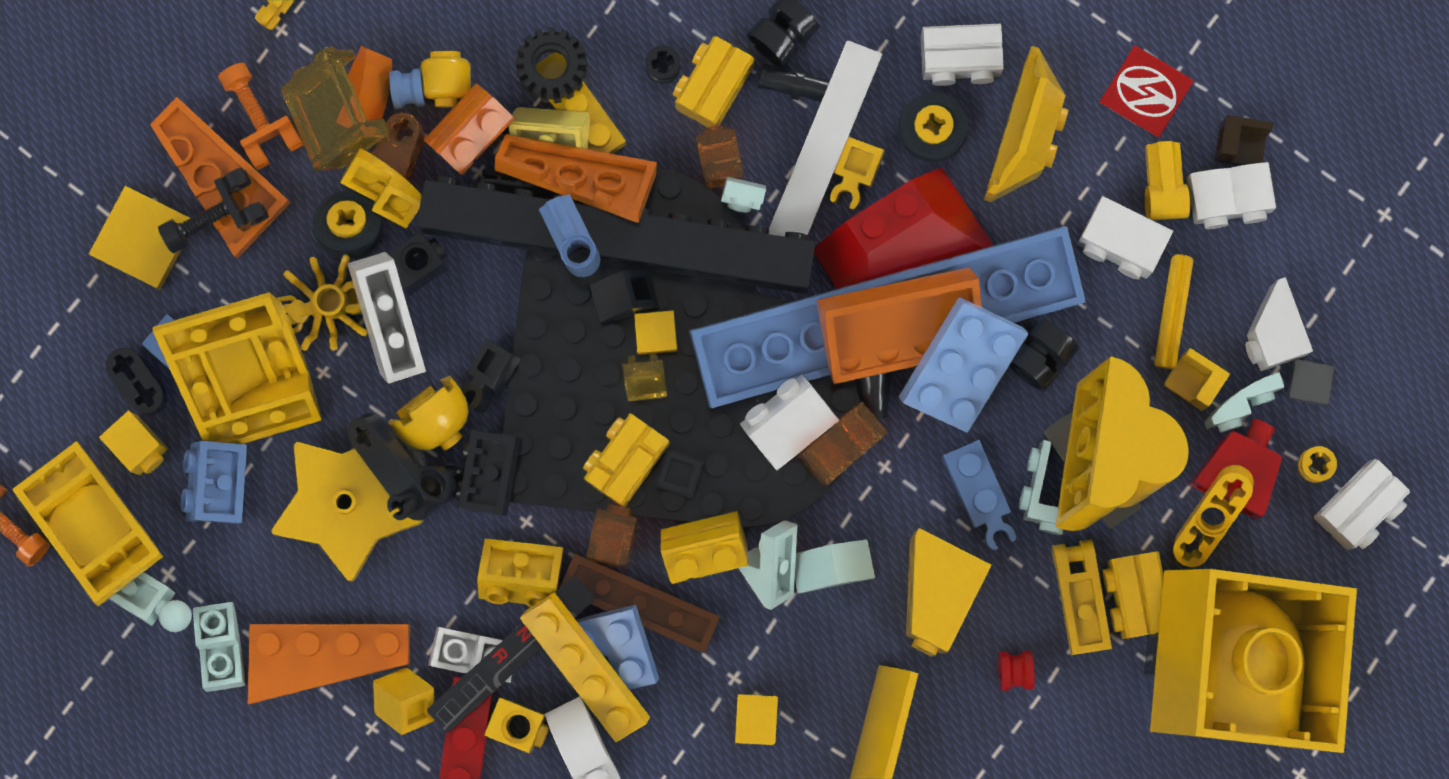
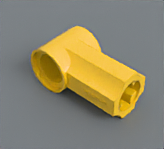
M1161 141L1147 144L1145 147L1148 186L1145 188L1146 217L1150 220L1188 218L1190 213V196L1187 184H1183L1180 143Z

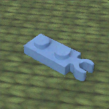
M980 440L943 455V461L973 529L983 524L985 525L987 531L984 540L987 548L990 551L997 549L996 543L993 540V536L997 531L1004 532L1009 543L1016 541L1014 529L1002 521L1001 517L1009 514L1011 510Z

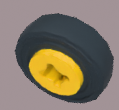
M939 92L924 93L913 98L904 107L898 122L899 138L904 149L914 158L927 163L942 162L953 157L963 146L968 133L967 117L961 105L952 97Z
M351 190L336 192L325 198L316 208L313 217L314 236L321 248L331 256L340 259L345 254L350 256V259H355L370 253L380 242L384 230L382 216L372 211L374 200ZM345 220H353L354 223H347Z

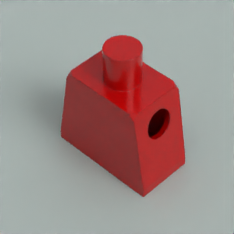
M1253 419L1245 436L1235 431L1227 433L1193 476L1189 486L1205 494L1222 469L1231 465L1242 466L1252 474L1254 485L1252 496L1241 513L1254 520L1264 517L1282 461L1281 455L1266 448L1275 428L1261 420ZM1236 479L1233 483L1228 482L1227 493L1223 499L1229 503V497L1235 489L1243 490L1241 488L1242 481Z

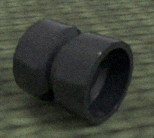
M777 0L768 9L770 17L768 19L760 18L747 33V38L766 59L780 68H784L798 53L797 44H806L820 27L814 16L797 0Z
M1040 317L1028 332V342L1022 343L1009 367L1026 383L1041 392H1045L1059 375L1057 367H1065L1078 352L1079 346L1060 327Z

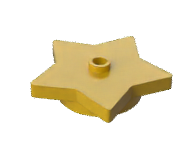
M296 442L294 444L298 492L272 528V534L319 544L348 581H354L378 540L423 523V520L417 521L408 517L404 520H397L393 517L400 510L395 509L389 512L387 507V501L390 498L389 494L355 448L340 454ZM347 494L351 497V506L344 510L340 509L338 502L343 495Z

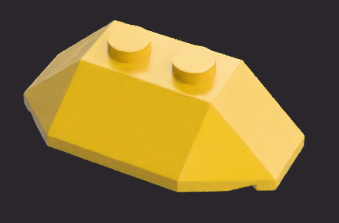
M1031 46L1024 64L984 197L985 201L993 202L1033 181L1041 175L1044 166L1051 168L1055 159L1058 146L1051 144L1055 130L1062 132L1069 109L1062 108L1066 95L1040 49Z

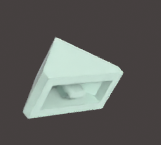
M867 539L830 544L796 553L795 584L797 594L875 579Z

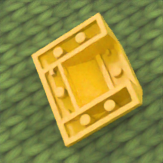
M270 292L153 327V334L203 441L245 444L322 421L303 353L282 303Z

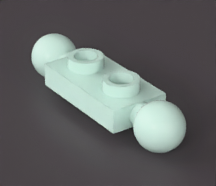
M144 572L109 598L110 601L151 626L159 617L163 628L170 632L184 630L188 627L192 618L191 610L186 603L179 600L170 601L175 595L174 591Z

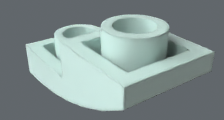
M727 177L721 202L728 203L730 209L739 212H750L751 208L760 210L766 192V185Z
M1280 372L1250 384L1224 401L1204 422L1206 429L1218 426L1220 433L1243 426L1241 419L1252 414L1248 400H1251L1252 406L1275 400L1274 392L1284 388Z
M227 602L193 608L196 647L200 650L203 689L206 692L246 686L234 603Z

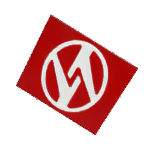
M1134 45L1099 103L1159 138L1194 80Z

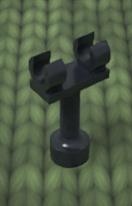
M238 168L227 173L223 178L214 180L223 199L218 205L216 204L211 209L204 210V212L191 217L190 220L187 219L183 223H176L174 219H170L158 226L164 243L173 254L188 246L186 240L189 235L195 234L196 231L198 232L206 228V225L210 226L213 222H217V220L219 221L220 218L223 219L227 215L232 216L237 228L243 232L269 218L264 205H261L260 202L253 203L240 210L232 194L245 189L252 183L246 170Z

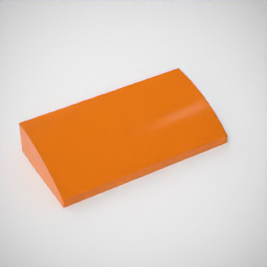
M968 267L818 299L817 307L832 382L837 384L917 366L958 297L982 307L979 278Z

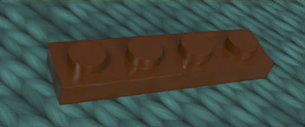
M574 554L560 586L561 588L572 577L576 576L594 595L595 600L591 605L605 611L636 604L644 628L704 654L720 620V616L577 554Z

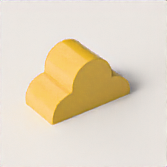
M1110 356L1077 383L1055 525L1057 528L1068 531L1083 530L1116 508L1134 506L1177 478L1187 464L1188 443L1182 428L1170 415L1149 406V391L1144 379L1133 366L1121 359Z

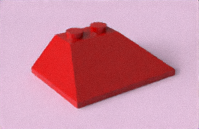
M941 167L910 180L844 222L815 246L814 256L835 288L840 289L994 245Z

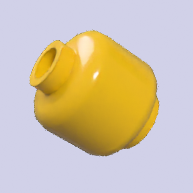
M434 51L430 52V58L421 62L423 95L427 99L435 100V107H455L458 100L462 99L471 89V65L467 59L461 58V52Z

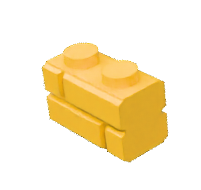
M713 36L709 45L703 42L699 46L692 60V63L696 65L690 77L685 75L681 77L674 89L673 96L677 97L675 106L680 113L696 120L712 131H717L754 67V58L739 48L733 47L723 39Z
M631 413L626 420L619 417L613 423L606 434V437L611 441L602 453L596 449L583 466V469L588 472L584 480L623 508L626 507L670 445L667 438Z
M738 511L661 529V554L671 584L687 581L690 578L695 579L749 566L747 540Z
M1159 551L1107 561L1108 569H1103L1102 575L1106 592H1113L1116 608L1110 609V619L1114 632H1121L1122 639L1159 633L1164 577Z

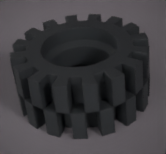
M548 27V32L542 33V29H538L535 31L536 35L532 38L528 35L524 39V46L520 45L517 50L518 58L516 57L515 64L518 78L524 90H528L529 95L534 99L539 97L541 102L548 103L549 99L554 100L555 103H561V98L567 97L569 100L574 97L573 92L575 90L580 91L583 87L582 81L583 79L586 80L587 76L585 52L583 47L579 45V40L574 35L571 38L568 31L561 29V32H556L555 27ZM548 52L561 54L567 62L565 72L555 79L542 77L536 69L539 58Z

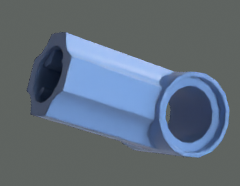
M570 194L558 196L547 201L544 206L539 208V212L566 268L577 277L592 275L600 265L599 251ZM583 247L590 250V256L585 262L574 263L570 261L571 254L577 248Z

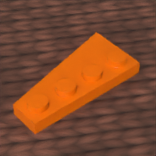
M178 97L150 124L205 210L211 209L212 206L218 205L223 200L214 180L223 178L227 173L238 168L246 170L252 183L245 189L232 194L240 210L253 203L260 202L261 205H264L269 218L244 232L237 228L231 215L213 222V225L219 231L236 259L246 251L291 203Z
M505 134L495 156V170L563 196L570 194L574 200L639 223L656 176L657 162Z
M250 624L248 704L410 665V625Z

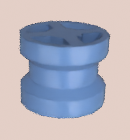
M413 68L410 73L403 74L399 70L390 71V90L395 110L403 109L406 104H415L417 107L426 106L427 100L423 95L420 68Z

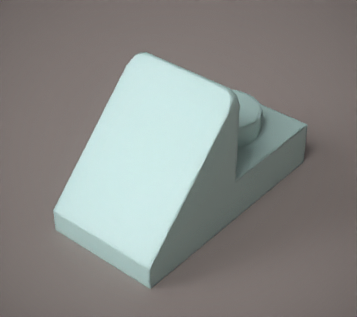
M786 520L761 533L759 547L753 548L747 553L749 566L739 568L763 606L770 610L794 596L797 524Z

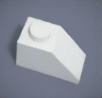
M1286 277L1277 280L1269 287L1247 334L1249 341L1246 342L1245 346L1248 357L1252 364H1258L1260 372L1305 357L1313 352Z

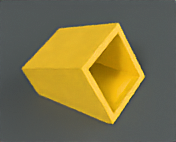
M920 528L913 533L910 539L906 636L914 640L911 647L933 657L936 656L937 652L943 654L949 651L991 564Z

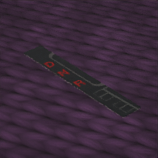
M576 576L572 577L556 592V595L574 618L595 600L594 595ZM520 624L427 709L428 714L445 732H450L535 655L542 646L525 624Z

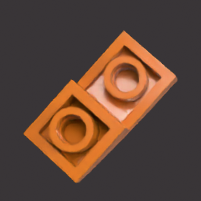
M360 47L345 80L353 85L354 88L338 122L375 137L389 96V74L392 71L391 58L366 47Z

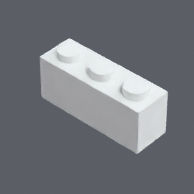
M386 252L347 263L380 375L389 384L426 372L394 259Z

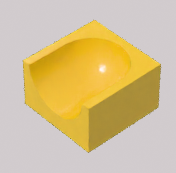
M1216 569L1164 571L1150 732L1344 753L1357 588Z

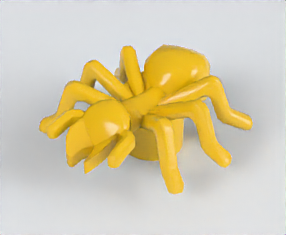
M346 254L341 259L338 277L333 285L325 284V277L319 267L317 258L310 257L311 268L318 282V289L315 293L290 271L286 270L283 273L286 279L310 299L308 303H304L292 295L277 298L280 302H292L291 304H284L283 308L288 313L287 317L291 326L297 324L295 328H292L294 334L302 330L303 324L309 320L310 315L314 316L311 332L305 337L301 350H308L310 344L317 339L323 316L326 319L330 332L329 343L332 351L338 348V332L334 319H340L362 336L368 334L365 328L346 315L362 314L353 281L346 282L341 287L346 279L347 263L350 260V256Z

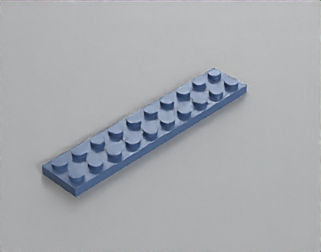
M1067 226L689 330L709 407L715 408L778 390L784 382L792 378L796 379L801 374L807 381L830 375L818 314V299L970 267L979 278L982 308L1013 323L1085 303L1086 300Z

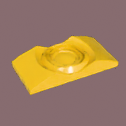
M77 441L12 489L97 606H100L163 558V555L148 533Z

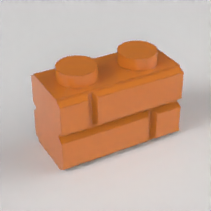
M476 83L430 132L424 141L457 172L463 175L471 167L473 160L478 159L515 118L493 96Z

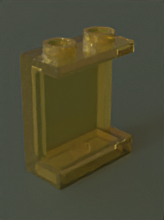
M329 47L317 52L314 55L315 60L308 66L292 73L293 78L280 88L315 171L345 168L351 163L359 148L367 151L390 133L384 119L366 120L344 68L345 65L355 58L353 50H337L336 47Z

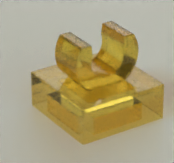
M650 353V361L636 363L635 356H629L628 364L623 365L628 401L667 397L663 360H658L655 353Z

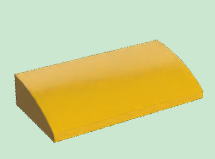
M878 665L850 779H892L919 673Z

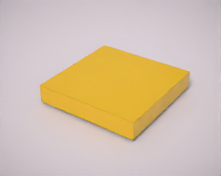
M125 186L93 244L89 255L161 290L181 250L173 254L168 249L159 233L158 226L170 219H174L176 223H183L187 219L190 220V217Z

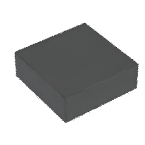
M1298 359L1293 360L1287 399L1327 406L1329 404L1335 366Z

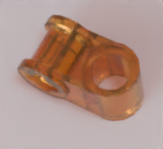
M401 112L394 114L386 122L381 138L372 155L385 162L410 182L416 160L424 144L425 132L423 127L409 113ZM409 127L413 135L411 137L404 136L401 139L397 132L399 129L406 130Z

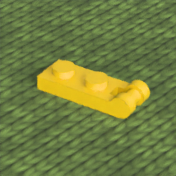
M1091 539L1079 541V545L1065 547V544L1052 545V557L1056 568L1070 655L1112 649L1093 541ZM1082 561L1084 572L1071 574L1069 563Z

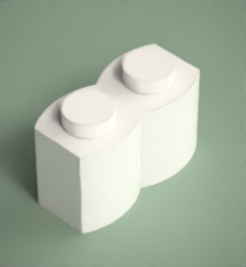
M1269 162L1192 173L1187 178L1194 224L1204 223L1205 229L1228 226V219L1243 218L1244 224L1267 220V214L1272 213L1276 209Z

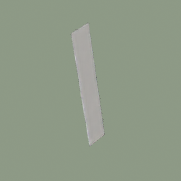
M846 41L769 227V234L785 237V232H799L808 235L882 53L854 42Z

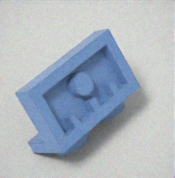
M210 441L191 443L190 450H186L183 461L184 472L189 473L188 488L183 489L180 503L181 511L186 513V522L242 523L247 445Z

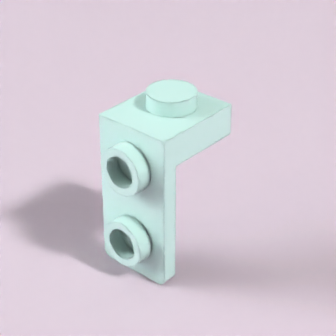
M1043 440L1039 443L1038 449L1033 447L1031 449L1027 471H1032L1033 475L1030 487L1024 486L1022 489L1019 509L1025 510L1023 520L1040 524V531L1062 535L1063 529L1055 527L1058 507L1039 503L1051 447V441Z

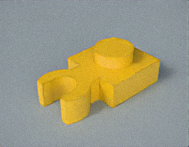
M850 137L847 138L834 170V174L843 177V181L833 188L830 195L832 203L837 204L841 193L850 192L853 199L849 208L855 211L861 203L859 187L861 184L872 187L885 153L884 149Z

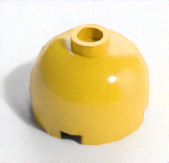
M451 375L440 380L444 387L435 392L432 386H429L396 412L400 420L390 419L388 421L390 427L406 445L416 450L428 451L438 446H441L443 450H447L463 437L459 430L467 422L469 410L463 392Z

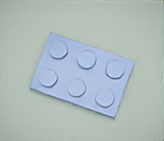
M958 297L900 393V400L914 409L968 433L1026 339L1028 332L1023 327Z

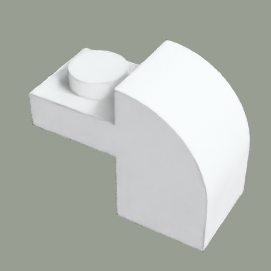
M581 697L545 713L553 738L573 779H621L601 740L596 724Z

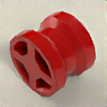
M1023 650L1019 655H1011L1007 651L998 652V678L1001 691H1010L1012 687H1022L1024 690L1034 689L1035 674L1031 650Z

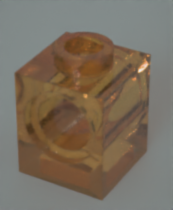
M723 125L712 126L702 131L703 135L696 136V145L706 187L723 186L727 177L744 180V172L734 128L725 130Z

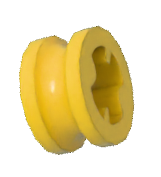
M1315 446L1300 455L1297 462L1298 471L1306 481L1320 483L1334 475L1337 468V459L1328 448ZM1312 454H1315L1316 459L1321 456L1325 459L1326 463L1322 466L1323 475H1320L1319 471L1313 473L1310 471L1309 466L1313 463L1310 458Z

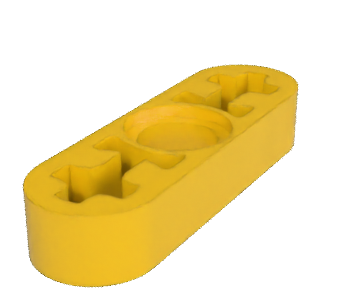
M1239 465L1227 466L1221 470L1176 535L1173 553L1179 563L1187 567H1197L1206 562L1252 496L1254 480L1249 470ZM1236 479L1241 480V488L1243 490L1235 489L1229 497L1228 503L1223 499L1227 493L1228 482L1233 483ZM1208 508H1217L1223 512L1225 519L1218 525H1210L1203 520L1202 512ZM1199 530L1203 536L1200 539L1198 550L1194 549L1191 553L1186 552V544H1191L1194 541Z

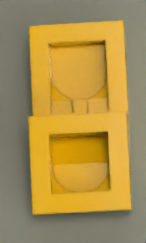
M359 148L344 172L340 183L374 200L373 212L407 228L420 209L422 195L411 183L385 162Z

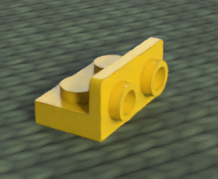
M485 538L477 577L478 597L493 604L511 602L526 604L528 607H532L552 593H556L562 567L563 547Z

